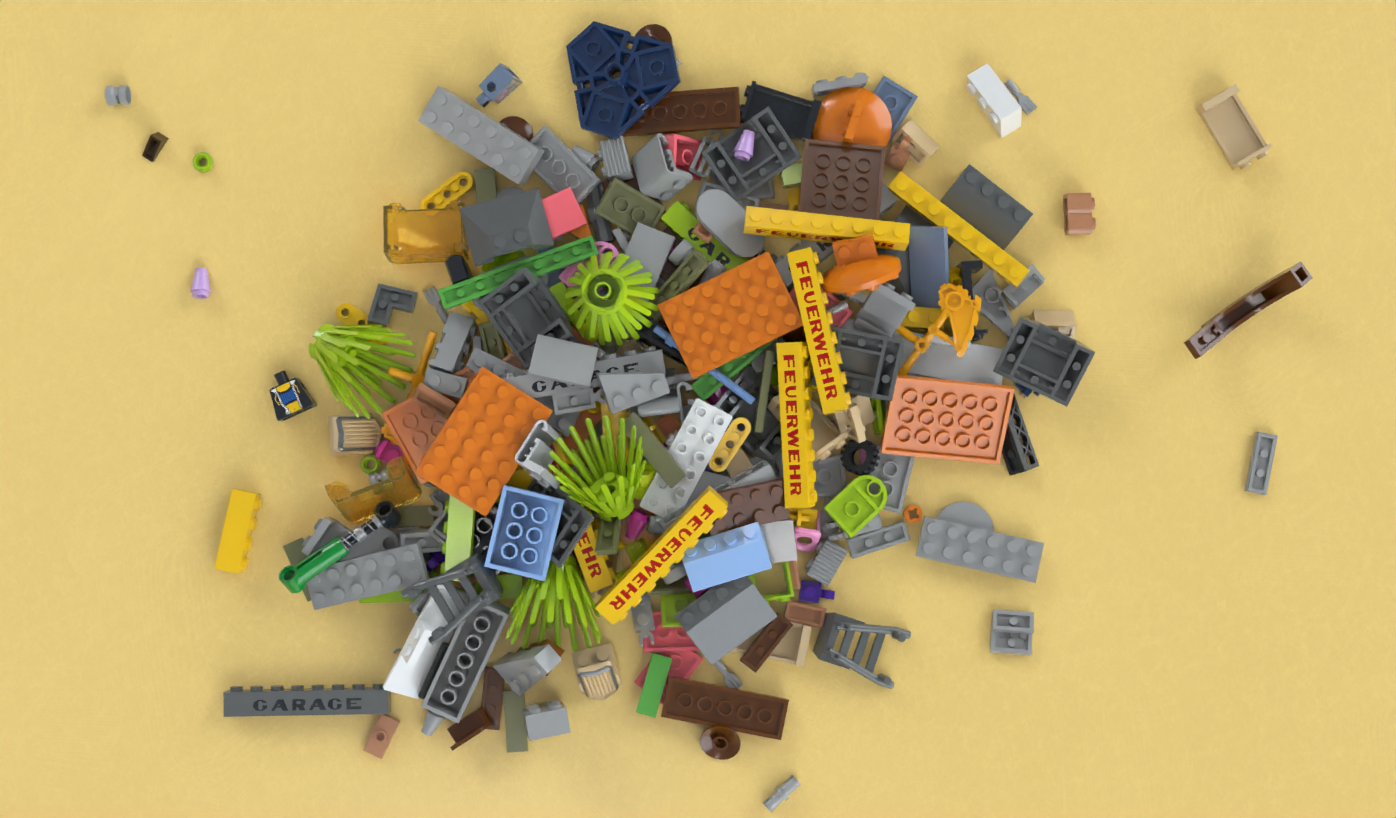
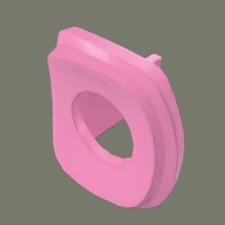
M820 511L817 513L816 530L794 527L797 550L812 552L816 549L821 538ZM806 536L811 538L812 541L810 543H800L797 541V538Z

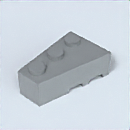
M451 311L442 331L441 341L436 344L435 349L437 352L435 357L429 360L430 368L450 374L463 369L464 363L462 361L464 355L468 356L471 348L469 341L471 337L475 336L478 328L473 318Z
M661 371L595 373L608 411L612 414L670 393L665 375Z
M547 644L533 647L526 651L524 649L519 650L517 653L508 652L493 667L509 684L512 691L520 697L549 673L562 659Z

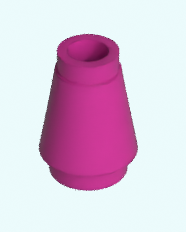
M633 509L628 518L626 538L633 541L637 540V537L649 521L646 512Z

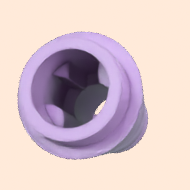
M743 130L733 150L736 159L749 161L750 157H753L755 132Z
M195 269L190 290L192 297L198 299L209 298L211 288L208 269Z

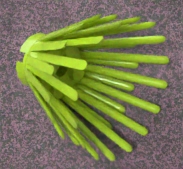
M613 252L601 254L599 267L596 254L592 255L591 260L588 259L585 262L587 269L580 263L577 268L582 273L575 271L574 277H569L568 282L578 284L577 286L568 287L567 293H565V299L578 296L566 305L568 315L570 316L581 306L572 321L573 326L580 330L588 315L584 337L586 339H589V337L594 339L598 320L599 344L605 346V340L611 342L609 325L618 346L623 345L621 336L623 339L628 338L623 325L635 340L639 339L640 336L632 325L637 330H640L642 325L637 321L639 320L648 328L652 326V322L639 312L650 316L651 311L647 308L656 312L659 309L657 305L637 298L654 300L655 295L652 293L658 294V288L633 286L652 283L650 278L653 277L652 273L649 271L630 275L643 268V265L640 264L641 261L637 259L619 269L630 258V256L619 253L610 266ZM603 287L609 288L606 296H600V290Z
M326 323L314 333L313 337L317 340L314 345L312 343L309 344V354L311 358L317 361L336 401H339L338 394L343 404L348 406L350 411L352 410L356 417L359 418V413L349 399L350 396L364 416L370 419L369 413L343 380L344 378L379 414H382L383 410L371 398V392L354 375L391 404H394L396 400L378 386L382 385V380L372 373L402 390L406 388V385L371 364L386 371H389L390 366L408 373H413V369L368 350L390 356L399 354L414 358L416 355L412 352L357 338L412 345L414 343L409 340L393 338L406 337L407 335L390 332L391 329L380 328L383 325L333 326L330 323Z
M607 415L603 416L606 436L601 435L600 437L605 460L590 418H587L585 422L595 452L589 440H585L583 445L574 426H570L569 431L589 469L575 449L569 450L560 437L556 438L559 446L587 484L565 461H562L553 451H549V455L583 490L553 465L548 464V466L557 474L554 477L569 488L559 486L561 490L570 494L568 497L595 511L603 520L612 521L611 517L616 516L618 520L624 519L630 515L635 507L633 501L635 500L646 465V460H644L640 469L644 452L643 448H641L642 436L638 439L633 464L636 426L633 425L626 475L624 418L619 420L620 435H617L618 469L609 417Z
M569 555L561 568L550 559L546 580L541 581L528 578L509 612H512L511 618L514 617L507 632L506 639L510 637L515 626L516 629L511 639V645L516 642L537 588L521 646L522 649L527 647L532 627H535L537 624L542 600L544 601L538 643L544 640L546 622L547 628L551 629L554 620L555 644L561 647V600L563 626L566 629L569 628L572 650L574 652L578 650L570 593L586 646L588 648L592 647L584 610L594 638L600 644L599 637L602 638L590 606L596 616L600 617L595 609L596 604L576 568V558Z

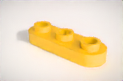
M467 172L455 174L422 199L420 204L422 212L430 217L441 213L473 188L474 180L472 176ZM462 180H467L466 186L460 185ZM446 192H451L449 198L444 197ZM431 203L435 204V208L433 210L428 209V206Z
M342 303L336 309L338 320L347 326L359 325L362 320L366 322V325H375L368 323V315L350 303ZM345 309L349 310L348 316H343ZM367 339L370 342L381 345H386L388 343L385 341Z
M738 417L734 419L721 438L708 462L709 467L713 471H724L749 435L752 426L747 418ZM740 423L745 425V429L742 431L738 429V424ZM727 441H733L734 446L728 447ZM717 457L722 458V464L716 463Z

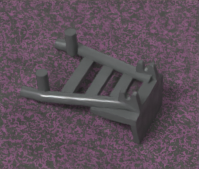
M483 554L473 555L446 571L445 574L414 583L401 591L403 598L409 597L414 599L421 594V590L427 588L448 624L445 627L439 626L431 633L432 636L429 637V642L432 645L449 635L470 614H474L501 597L504 589L492 569L484 567L486 559ZM474 573L484 591L478 595L467 575ZM453 579H459L472 601L469 605L465 604L452 582ZM441 583L444 585L460 612L456 617L436 585Z
M835 612L826 613L823 628H820L813 652L819 660L852 669L875 684L892 689L894 682L890 677L882 673L876 675L873 671L885 635L890 634L893 639L904 642L910 638L911 632L899 627L865 624L862 621ZM839 630H846L838 652L833 648ZM855 631L861 632L851 660L847 657L854 633ZM870 633H876L864 668L860 665Z

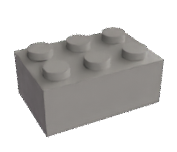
M558 700L547 701L545 706L540 707L538 704L527 705L526 709L522 710L529 741L571 733L567 709Z

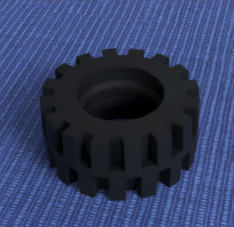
M849 440L848 445L845 444L843 446L845 450H841L843 457H840V459L843 461V467L848 472L856 475L870 474V471L873 472L875 470L874 467L879 464L877 463V460H880V456L877 455L879 453V450L876 449L877 446L868 440L861 443ZM864 449L866 451V460L863 464L856 465L854 455L857 450Z

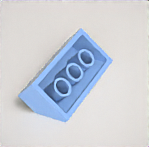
M758 522L700 539L692 549L688 548L684 552L685 556L682 559L693 592L772 568L764 534Z

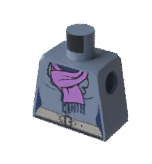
M500 63L479 85L483 92L476 100L484 108L491 101L500 103L522 81L509 67Z

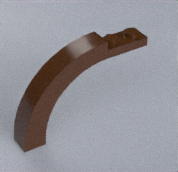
M1302 262L1291 266L1216 314L1203 324L1202 328L1187 339L1184 344L1195 359L1201 357L1243 322L1279 299L1302 288L1312 279V276Z

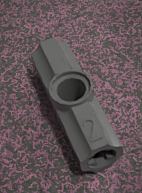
M599 182L587 196L590 222L593 224L596 242L611 243L614 242L610 221L594 213L604 195L602 182Z

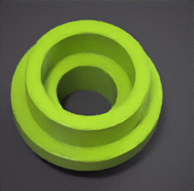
M200 152L194 156L193 166L199 172H208L213 167V158L208 153ZM205 159L207 161L206 165L201 166V161Z
M369 454L362 458L360 466L366 474L377 473L381 468V461L375 455ZM369 461L374 462L373 468L368 467Z

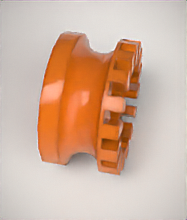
M909 505L904 509L903 514L906 521L917 523L921 520L922 510L918 506ZM915 508L917 510L916 514L918 515V517H913L911 520L909 519L910 514L908 513V511H913Z

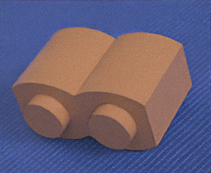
M1067 193L1063 195L1065 235H1089L1095 230L1096 220L1092 218L1095 199L1091 197V193Z

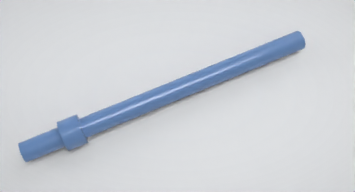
M657 325L653 332L663 338L668 346H673L679 351L672 335ZM714 369L708 372L750 405L756 399L719 370Z

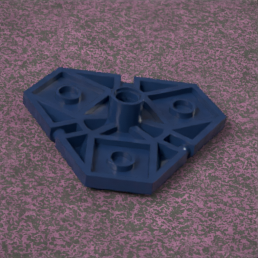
M593 21L566 46L572 82L577 86V90L574 93L580 127L588 132L616 140L629 130L634 123L639 121L649 107L653 108L655 104L660 102L666 94L671 92L681 82L675 48L670 43L636 34V37L631 36L629 31ZM629 43L633 44L631 50L627 49ZM620 71V76L613 79V75ZM590 83V87L585 88L584 84ZM643 98L645 101L638 106L636 102Z

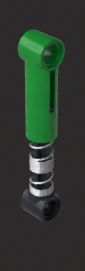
M389 500L379 502L375 507V514L370 516L371 519L369 521H364V524L361 526L358 524L352 529L353 532L348 531V535L344 538H334L295 566L289 565L284 567L279 573V580L291 593L301 592L309 580L349 554V547H354V544L358 541L361 543L370 536L371 532H377V528H393L397 526L401 521L400 512Z

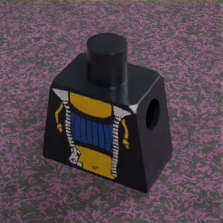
M285 370L274 375L278 386L271 388L270 394L278 421L283 422L317 406L299 378L289 380Z

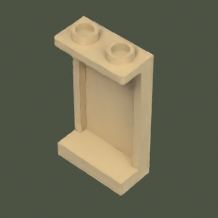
M1236 84L1196 108L1232 170L1240 167V169L1252 164L1250 161L1252 158L1257 157L1259 160L1269 154L1267 150L1273 147L1271 143L1266 144L1236 93L1240 90Z
M778 394L772 398L767 407L781 423ZM811 398L810 408L813 410L811 428L814 431L812 449L815 451L814 463L818 459H826L831 454L830 451L832 449H840L846 443L845 439L848 433L845 431L841 434Z
M791 622L793 626L767 659L804 667L812 627ZM766 626L731 652L744 654Z

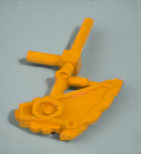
M950 283L941 285L938 291V298H940L938 305L941 306L940 310L942 312L935 322L929 326L924 337L919 338L902 325L896 329L899 334L915 344L914 351L898 371V375L906 376L922 353L925 354L931 345L930 341L935 335L944 342L947 341L953 345L958 352L956 355L962 358L968 349V341L971 342L974 336V326H977L979 320L977 311L980 312L981 298L975 294V300H971L968 290L963 289L961 285L955 286ZM948 316L951 322L954 341L940 330Z
M429 331L416 372L411 374L392 367L389 368L388 375L410 381L412 387L407 395V399L414 396L418 385L424 382V373L437 332ZM385 422L384 426H381L382 434H384L385 438L391 440L392 444H398Z

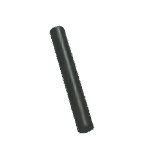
M442 642L418 694L419 698L425 699L449 644Z

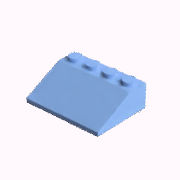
M504 485L484 567L545 581L565 500L512 485Z

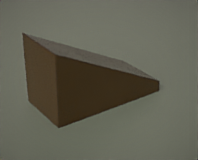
M159 132L151 134L142 156L154 162L169 138Z

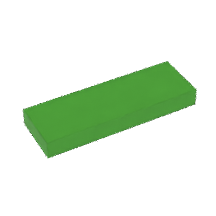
M657 653L652 654L637 706V713L656 718L673 658Z

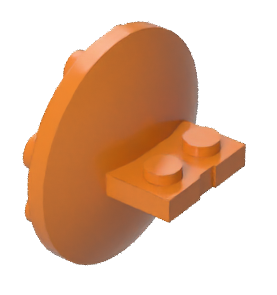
M846 87L832 91L821 100L822 103L812 131L813 140L887 146L892 131L891 116L885 103L876 94L860 87Z
M873 233L857 236L852 239L832 242V247L837 264L822 274L824 284H821V286L826 290V293H845L846 296L855 295L858 291L865 289L868 292L878 289V285L899 277L898 274L902 269L901 261L896 256L877 253Z

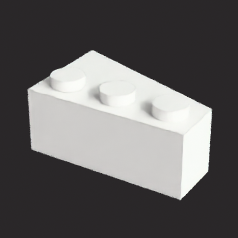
M988 63L967 75V90L971 95H974L1000 138L1021 127V106Z

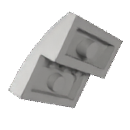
M993 609L990 653L1030 656L1032 654V634L1034 633V612Z

